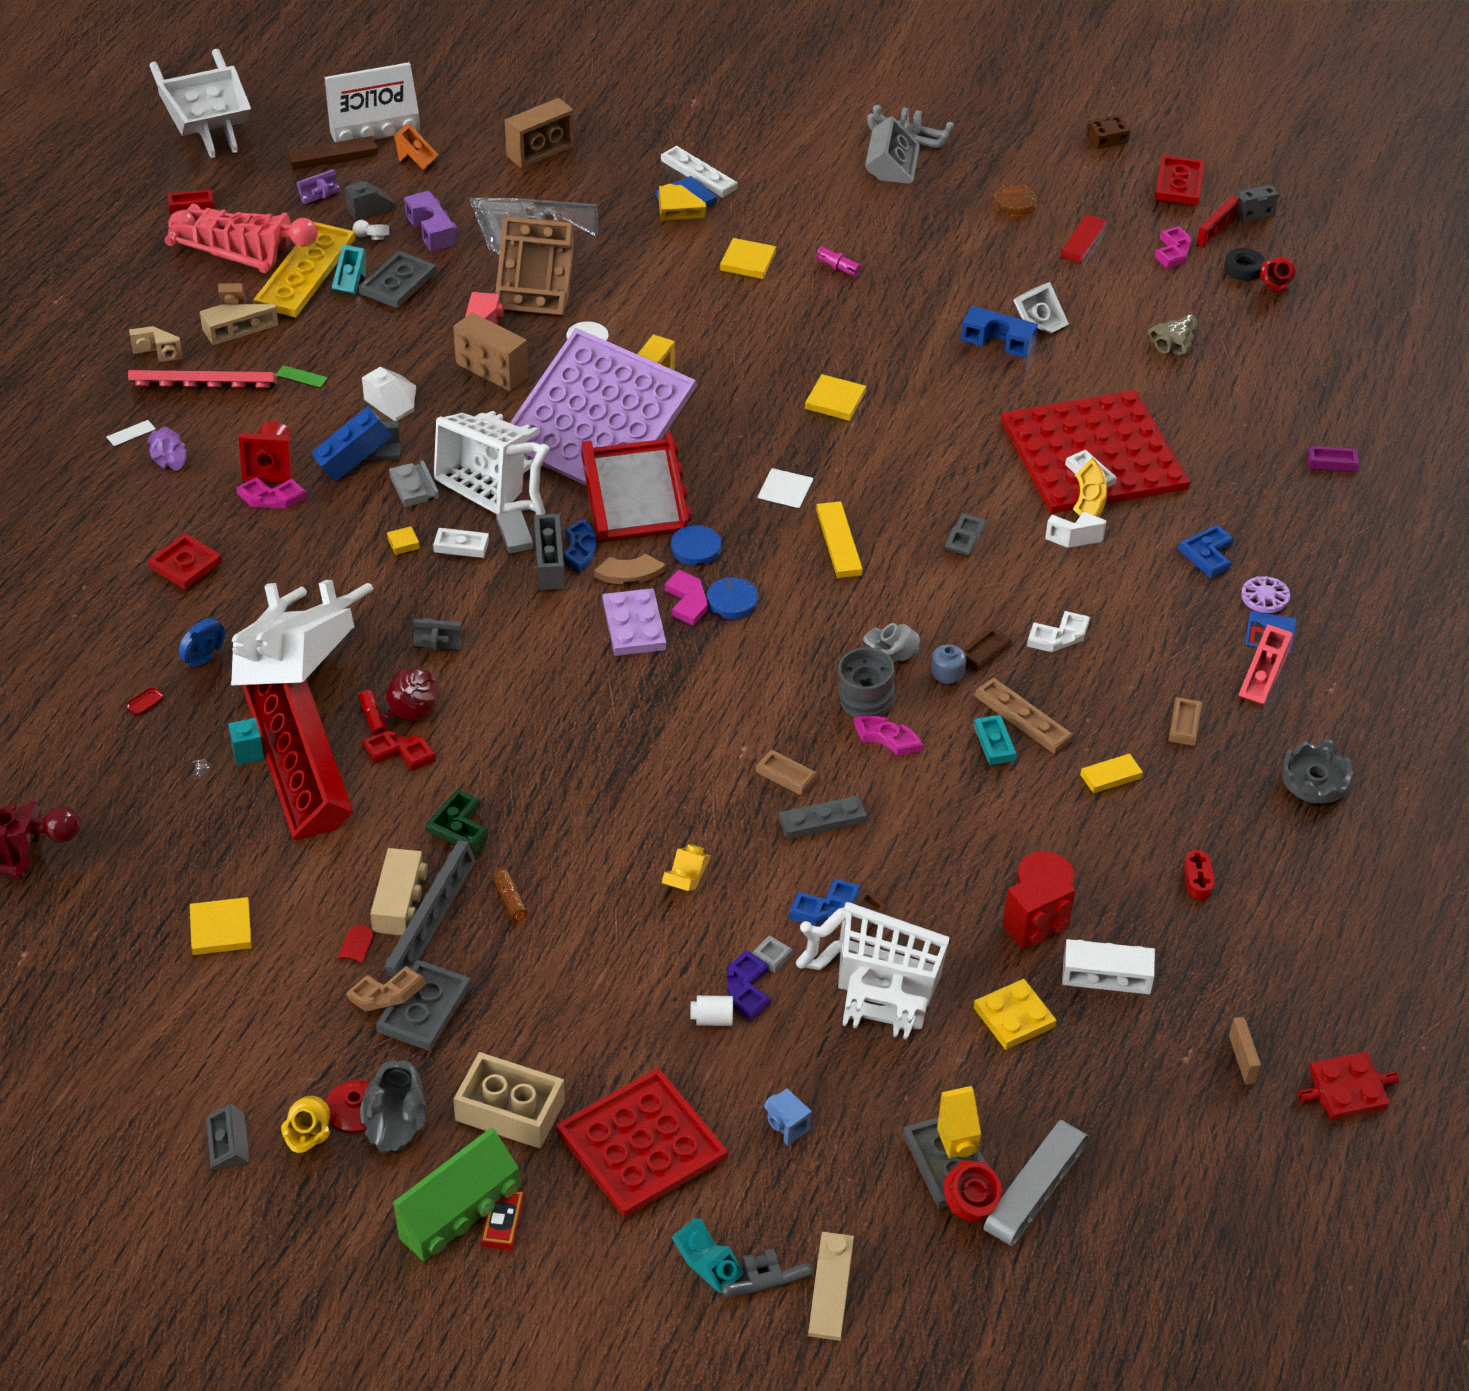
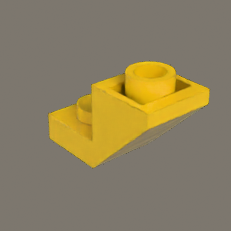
M688 844L687 848L677 849L672 871L664 872L662 883L687 891L695 890L710 861L711 855L703 853L704 848Z

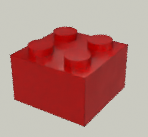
M1056 867L1007 889L1002 926L1021 949L1039 944L1043 939L1055 933H1062L1070 925L1076 890Z

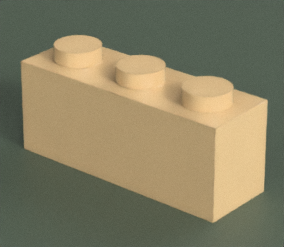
M388 848L370 913L373 933L403 935L411 922L413 914L416 913L415 902H420L422 886L420 882L421 880L425 881L427 876V863H423L422 851Z

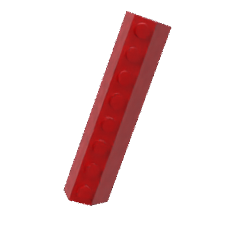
M305 679V681L298 683L242 685L252 717L256 718L262 748L292 838L299 840L335 831L353 813V809L307 680Z

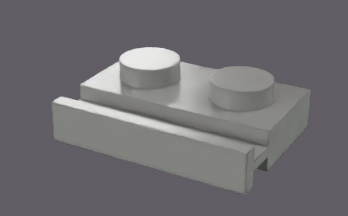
M420 461L418 465L411 463L389 469L390 478L404 507L428 502V498L432 497L435 500L439 499L437 487L424 461Z

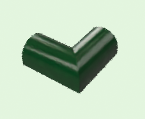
M459 789L455 790L425 824L427 833L454 846L458 841L469 842L473 855H478L482 851L488 839V828L469 820L480 808V799Z

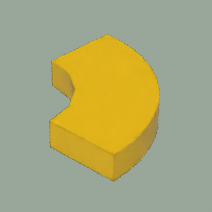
M1092 457L1075 474L1080 484V496L1073 510L1079 516L1086 512L1100 517L1106 503L1107 482L1101 466Z

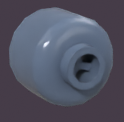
M949 644L936 648L932 654L931 662L933 677L944 684H951L962 679L966 667V654L958 646Z

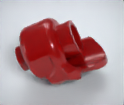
M1284 256L1276 257L1271 261H1264L1262 263L1260 277L1270 290L1284 292L1287 290L1288 284L1295 277L1296 267L1289 258Z

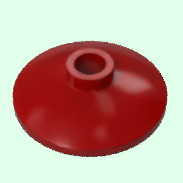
M363 1080L348 1081L338 1085L329 1093L325 1102L330 1109L329 1123L333 1127L348 1133H358L367 1130L365 1125L361 1123L360 1108L363 1095L370 1082Z

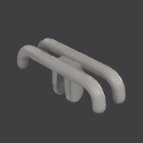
M875 105L873 107V114H869L867 117V123L871 130L878 125L876 121L882 123L887 119L882 115L880 105ZM904 107L898 122L920 145L940 148L947 143L949 136L954 130L952 122H948L944 130L921 126L922 111L916 110L913 116V124L909 123V108ZM920 134V135H924V136H929V137L937 138V140H936V139L927 138V137L918 136V135Z

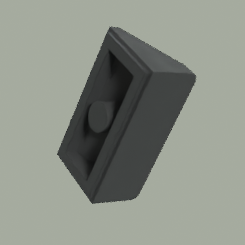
M229 1104L207 1116L206 1125L211 1169L216 1170L249 1163L244 1113L234 1105Z

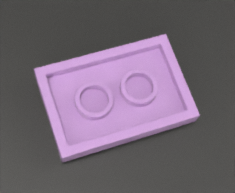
M654 588L602 594L614 656L666 650V639Z

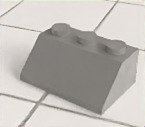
M890 116L872 129L865 167L871 175H874L880 181L910 184L914 180L920 144L893 116Z

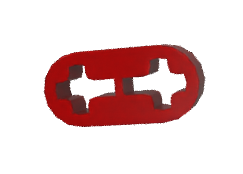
M1192 850L1187 853L1183 868L1187 891L1192 898L1206 900L1211 897L1215 883L1211 859L1206 852ZM1195 862L1201 866V869H1197ZM1197 881H1201L1203 888H1201L1200 885L1197 884Z

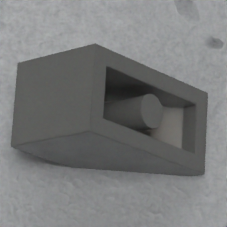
M367 181L356 182L345 187L347 210L355 220L397 208L396 203L388 193Z

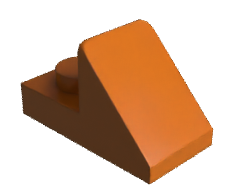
M409 123L394 135L400 162L409 155L424 170L439 155Z

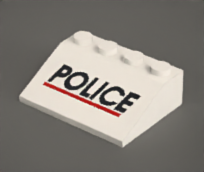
M409 62L325 77L330 133L334 142L373 136L374 140L392 137L407 123L417 132L420 131L419 111Z

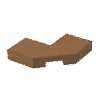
M406 966L384 985L367 975L351 988L346 995L349 1001L364 1011H371L405 1003L427 983L423 976Z

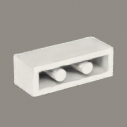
M1067 939L1063 957L1062 985L1151 994L1154 980L1155 949Z

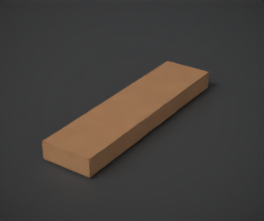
M994 677L975 691L977 699L1053 754H1056L1073 741L1074 734Z

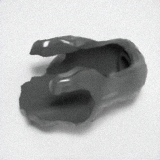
M391 1060L385 1062L374 1075L362 1098L360 1118L361 1123L367 1129L365 1135L368 1137L369 1142L375 1145L378 1151L383 1154L389 1153L391 1150L397 1152L400 1149H405L411 1142L412 1136L416 1134L417 1130L422 1129L425 1122L426 1102L422 1091L420 1075L409 1061L402 1060L398 1062Z

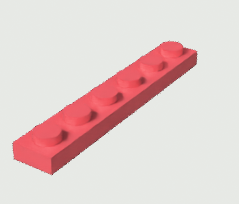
M128 370V380L135 382V386H150V382H159V386L174 387V383H183L184 387H198V383H207V387H222V383H231V387L246 388V384H255L256 388H270V384H277V374L274 372Z

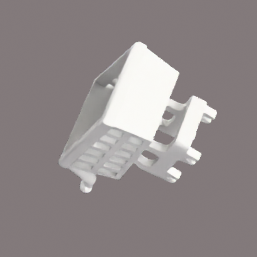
M494 411L486 414L479 413L474 417L465 413L439 417L436 419L434 480L495 514L516 510H533L536 515H544L545 508L539 492L540 468L550 447L547 444L525 443L537 434L538 428L530 429L528 424L522 427L503 421L502 414L496 415ZM537 452L534 459L528 460V456H524V453ZM530 469L529 494L531 500L513 502L522 492L523 473ZM459 478L463 479L461 482L456 481ZM469 483L473 484L470 488L466 487ZM480 488L483 489L480 494L476 492ZM491 493L494 496L489 500L486 497Z
M849 902L845 903V907L836 910L820 927L813 926L808 921H804L800 925V929L808 938L807 949L796 960L798 968L803 969L806 967L821 970L840 952L838 988L848 990L843 1026H847L849 1019L854 1020L853 1028L858 1027L861 1018L893 1024L894 1037L898 1036L899 1030H903V1038L905 1040L908 1039L912 1029H922L926 1007L929 1006L941 977L949 943L948 936ZM851 916L862 919L860 933L850 931ZM842 922L840 939L831 943L817 959H813L818 953L820 937L831 934ZM868 922L878 925L876 938L866 935ZM884 927L894 930L892 942L882 940ZM899 933L909 936L907 947L897 944ZM915 938L925 941L922 952L912 949ZM850 939L857 940L859 943L850 941ZM865 943L874 945V947L867 946ZM930 944L941 947L938 956L928 953ZM880 947H881V948H884V949H888V950H890V951L888 952V951L881 950ZM895 952L905 954V956L895 954ZM910 956L915 957V958H918V959H920V960L912 959V958H910ZM925 961H929V962H932V963H935V964H934V965H933V964H929V963H926ZM864 1001H870V1002H874V1003L884 1004L885 1006H879V1005H875V1004H870V1003H866V1002H864Z

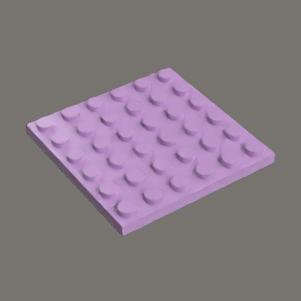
M575 328L510 424L518 427L528 424L530 429L538 428L537 434L525 443L547 444L550 447L542 466L587 486L581 458L582 442L592 441L594 448L660 440L698 385L695 379ZM537 452L524 453V456H528L529 460L534 459Z

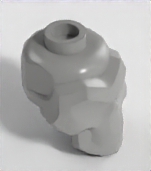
M891 623L882 630L875 627L866 633L863 638L864 642L871 648L880 649L887 653L893 662L913 658L918 653L920 644L919 635L906 624L896 625Z

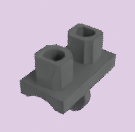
M429 618L414 619L413 646L431 647L432 651H437L438 648L461 649L462 622L454 620L437 621Z

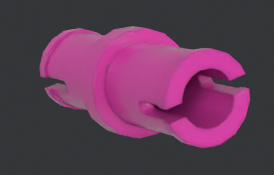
M824 246L818 249L817 252L820 255L816 254L817 260L831 265L832 269L836 271L841 270L853 277L859 275L860 271L857 268H862L860 263L846 258L845 254L840 252L837 254Z

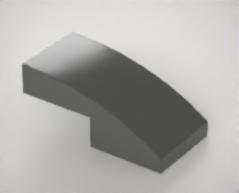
M962 513L956 527L953 526L945 544V549L969 556L985 528L986 519Z

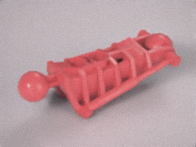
M191 204L187 210L176 211L170 216L168 235L164 240L169 246L180 243L210 252L214 256L258 268L262 273H268L277 262V250L284 251L291 240L294 244L301 247L312 245L318 237V228L312 220L307 218H298L291 223L287 213H282L279 216L241 212L231 214L227 213L226 210L218 211L211 208L201 210L197 204Z

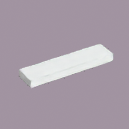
M678 146L661 154L662 162L687 177L692 176L708 190L722 198L738 189V182Z

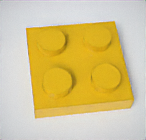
M1025 979L974 1001L973 1008L1005 1050L1056 1027L1057 1020Z

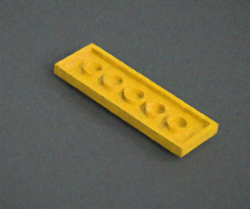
M314 222L318 228L316 241L307 247L295 245L253 299V303L275 304L277 313L297 317L338 263L342 245L351 246L356 239L355 231Z

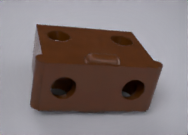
M1119 114L1089 120L1085 135L1089 136L1097 149L1128 143L1131 130L1123 120V115Z

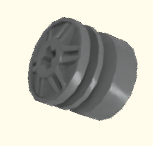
M864 647L849 651L841 658L838 665L839 699L843 710L853 717H880L885 715L895 702L894 662L890 656L880 649Z

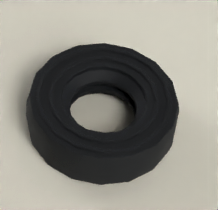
M1236 248L1227 253L1224 268L1226 273L1235 279L1243 281L1255 280L1260 277L1262 263L1265 259L1261 253L1253 249ZM1238 262H1247L1253 266H1241Z

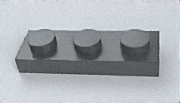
M853 796L779 812L778 820L786 839L790 840L866 823L867 814L859 796Z

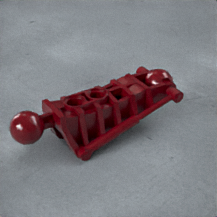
M30 801L29 805L17 806L16 804H10L8 808H0V874L10 875L16 881L22 880L31 862V843L38 841L40 833H45L55 842L64 843L72 840L80 830L79 816L71 808L60 806L51 809L45 817H42L41 808L36 801Z

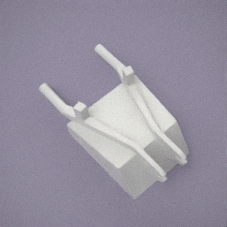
M214 49L212 51L218 69L164 80L158 63L151 62L149 66L158 86V93L181 135L199 133L202 136L210 158H214L216 154L209 130L223 127V132L232 153H237L238 148L232 125L247 122L251 107L235 67H226L220 50Z
M324 580L319 583L322 604L306 611L284 612L287 606L306 596V589L299 587L279 599L276 583L266 584L265 591L269 607L256 622L238 632L232 638L231 685L298 683L305 681L350 630L354 628L351 608H344L370 594L373 591V586L370 583H366L349 594L336 598L333 580Z

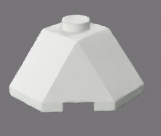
M1050 282L1033 288L1014 299L1022 320L1037 323L1040 330L1050 334L1069 324Z
M379 367L362 377L364 400L392 420L398 421L414 411L416 385L400 374Z

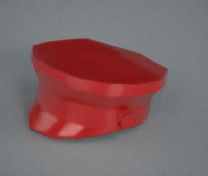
M963 1160L944 1178L943 1191L945 1201L951 1213L970 1223L988 1218L1004 1194L1001 1181L985 1162Z

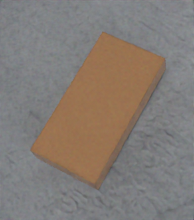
M1175 698L1168 738L1169 742L1195 746L1202 707L1201 701Z
M772 749L756 765V773L801 796L817 779V772Z
M1244 1017L1233 1018L1229 1038L1245 1084H1254L1257 1081L1261 1063Z

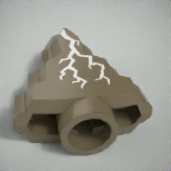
M1191 314L1178 321L1170 320L1165 324L1159 323L1148 329V335L1161 353L1171 352L1181 356L1192 347L1191 342L1194 338L1193 333L1196 331L1198 319Z

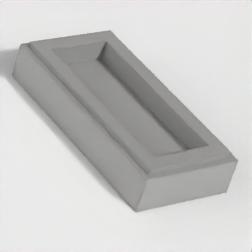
M521 510L496 514L497 523L509 554L533 549V541Z

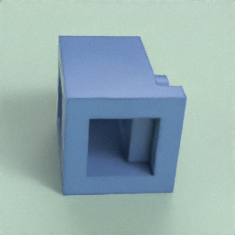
M785 1089L778 1095H772L765 1102L764 1108L768 1111L769 1124L774 1130L781 1131L784 1134V1143L787 1146L811 1129L812 1111L788 1089Z

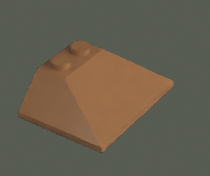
M504 216L495 293L500 294V304H504V310L563 315L569 297L574 253L573 223Z

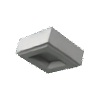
M769 935L752 954L769 965L768 970L776 973L792 956V948Z

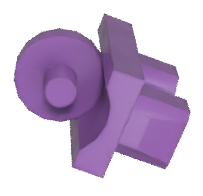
M329 170L297 182V188L303 204L327 198L329 195L340 192L335 170Z

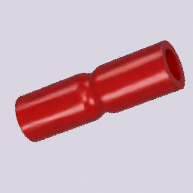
M362 691L358 695V699L367 717V722L373 736L383 731H389L373 691Z

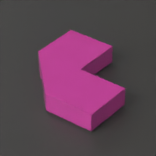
M1179 226L1161 232L1160 239L1167 247L1155 250L1154 257L1167 269L1186 263L1192 237Z
M255 477L236 487L237 494L251 507L287 509L307 498L306 490L293 479L270 489L258 477Z
M678 570L665 583L666 592L681 598L673 607L672 616L694 626L708 611V603L701 580Z

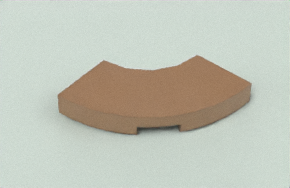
M647 554L632 560H618L609 557L594 570V577L612 584L624 585V582L633 581L642 583L666 571V564Z

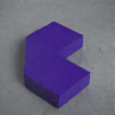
M746 950L727 966L728 996H733V1009L752 1022L771 1005V998L753 986L768 972L769 965Z

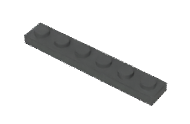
M458 841L452 852L449 853L447 861L436 875L434 883L425 894L416 913L413 914L411 922L403 935L400 936L392 954L387 958L384 967L389 979L393 978L406 966L412 969L417 959L421 958L476 863L469 842Z

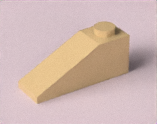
M275 304L219 305L200 311L202 330L212 345L278 326Z
M822 1232L808 1336L841 1341L854 1236Z

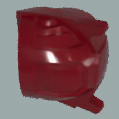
M404 669L397 672L393 676L386 692V701L390 709L383 717L387 721L394 715L407 721H420L430 716L438 702L439 690L436 677L427 670L422 672L416 669Z

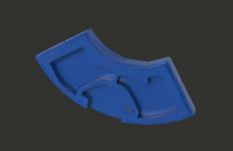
M584 518L564 530L565 537L570 542V545L563 553V562L578 573H581L590 565L596 553L594 530Z

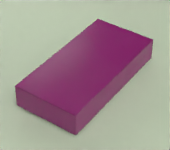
M1308 446L1309 468L1358 472L1359 459L1357 449Z

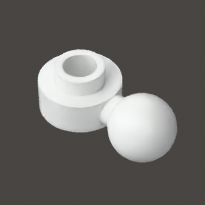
M358 220L352 227L357 237L371 235L373 240H383L385 235H389V225H369L365 220Z

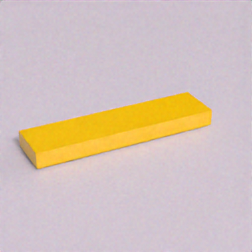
M841 501L817 504V515L837 578L862 576L863 569Z

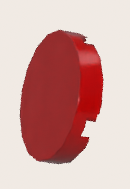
M1046 851L1034 852L1024 857L1020 862L1017 873L1018 884L1056 867L1073 886L1074 871L1071 864L1064 857L1056 853Z

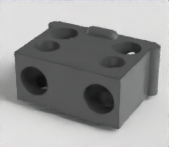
M1273 185L1241 190L1237 193L1239 203L1236 214L1242 222L1275 216L1280 194Z

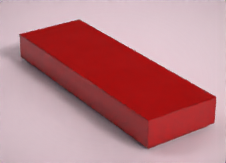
M1231 196L1199 227L1197 246L1204 248L1236 217L1239 198Z
M1085 215L1062 248L1061 257L1082 263L1106 228L1107 221Z

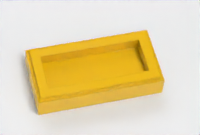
M1130 754L1081 769V776L1093 794L1142 779L1143 775L1142 770Z

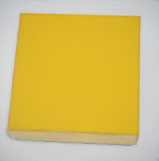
M411 526L387 532L388 541L395 555L420 549L419 541Z

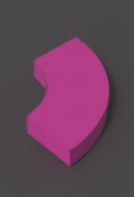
M879 716L854 717V725L862 743L875 742L883 744L892 749L896 756L923 750V743L919 737L903 724L900 726L887 721L888 718Z

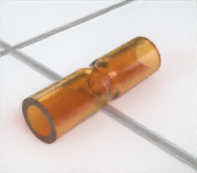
M499 869L495 871L492 875L493 881L500 896L503 898L512 921L519 922L524 920L528 913L520 895L517 893L508 870Z

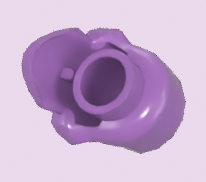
M165 426L160 428L158 432L153 430L147 440V443L150 444L149 452L152 460L163 469H166L168 466L173 470L181 469L186 461V444L180 441V435Z

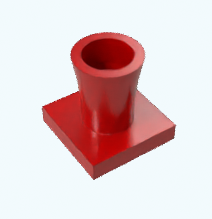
M269 421L259 428L258 434L240 433L238 439L242 481H249L258 477L262 482L284 483L293 479L292 433L286 425L277 421Z

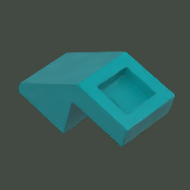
M694 1218L672 1236L686 1263L717 1292L722 1293V1287L725 1284L734 1283L745 1274L730 1247L716 1245L701 1219Z

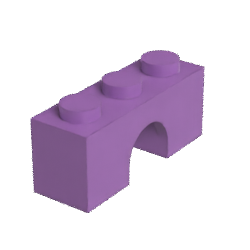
M430 191L404 197L406 216L413 227H422V240L431 252L456 245L457 226L454 222L450 221L447 211L441 208L438 198H434Z

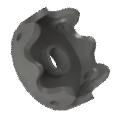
M1325 739L1318 745L1302 742L1294 751L1288 749L1282 768V780L1288 790L1298 798L1306 802L1324 804L1337 801L1347 793L1354 771H1352L1350 758L1340 757L1336 751L1334 741ZM1314 773L1315 775L1321 776L1323 778H1315L1310 774Z

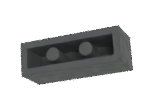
M560 514L534 515L539 590L564 589Z

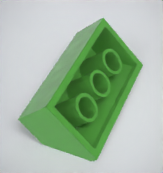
M492 1127L393 1202L399 1239L423 1262L431 1256L439 1254L450 1241L457 1236L465 1234L472 1224L481 1217H486L491 1213L498 1199L502 1196L510 1198L521 1187L519 1168Z

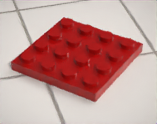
M659 1067L555 1124L557 1134L624 1219L728 1159V1150Z

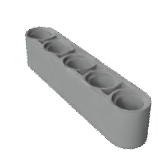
M1063 1120L1058 1121L1001 1197L995 1210L988 1216L984 1230L1013 1246L1081 1155L1089 1135Z

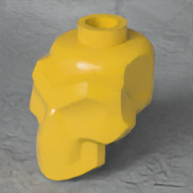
M305 1096L297 1100L290 1107L287 1120L281 1125V1131L288 1147L296 1153L305 1152L313 1146L323 1143L330 1135L328 1128L330 1109L321 1098Z

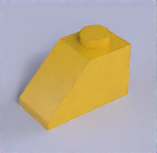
M674 184L659 186L658 201L661 221L705 218L706 203L684 186Z
M972 1086L942 1092L937 1131L949 1159L969 1157L979 1151L981 1130Z

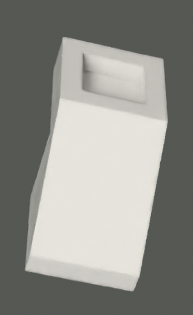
M1086 512L1081 514L1076 523L1051 515L1047 523L1045 539L1067 548L1102 542L1106 520Z

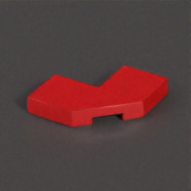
M383 731L361 741L362 748L374 764L399 754L410 770L414 771L436 761V754L423 737L412 735L409 738L398 736L396 732Z

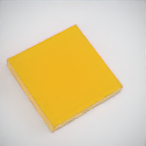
M733 238L720 263V270L764 279L776 254V246Z
M821 374L805 402V409L850 421L866 393V386Z
M248 897L190 904L191 949L193 955L252 948Z

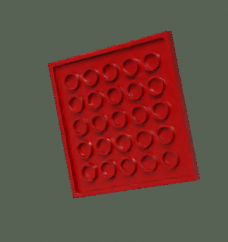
M1136 390L1001 413L1000 420L1050 514L1073 510L1078 502L1080 484L1075 473L1065 463L1066 458L1083 450L1089 452L1117 477L1116 484L1107 487L1105 504L1189 489L1190 480Z

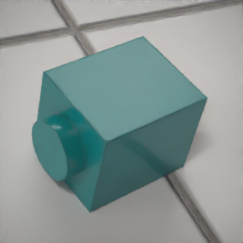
M256 718L228 723L236 764L240 765L264 760Z

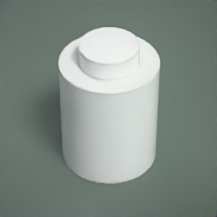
M697 995V1001H691V1019L696 1020V1026H732L733 996Z

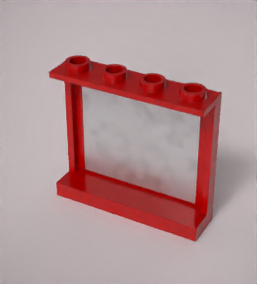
M667 431L666 439L594 448L592 441L582 442L581 458L597 543L675 533L681 528L687 527L688 522L692 521L690 506L686 507L684 500L687 499L686 485L681 484L680 477L683 476L682 464L676 460L678 444L676 440H672L671 431Z

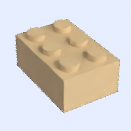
M479 1052L453 1099L455 1121L485 1131L492 1127L500 1136L541 1149L565 1102L564 1079Z

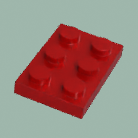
M1162 155L1155 199L1163 202L1198 205L1205 160Z

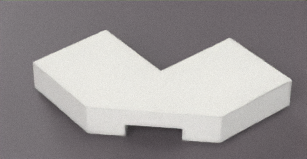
M1065 611L1059 628L1033 623L1027 647L1054 652L1084 641L1090 617Z

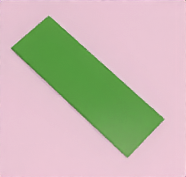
M285 365L277 373V376L321 387L328 378Z

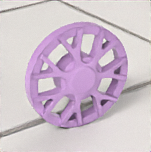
M1257 576L1245 582L1242 587L1241 597L1243 602L1255 611L1274 613L1283 610L1288 605L1290 591L1286 584L1278 579L1268 576ZM1246 590H1252V591H1256V592L1250 593V592H1246ZM1276 597L1282 598L1284 601L1282 602L1276 599ZM1256 598L1258 602L1255 604L1251 600ZM1266 604H1273L1271 607H1266Z

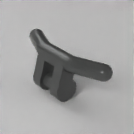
M774 1249L765 1250L763 1255L753 1257L752 1254L743 1256L742 1264L748 1281L725 1284L722 1287V1294L725 1297H733L781 1286L811 1275L814 1272V1265L806 1262L781 1272ZM767 1267L768 1272L758 1274V1269Z

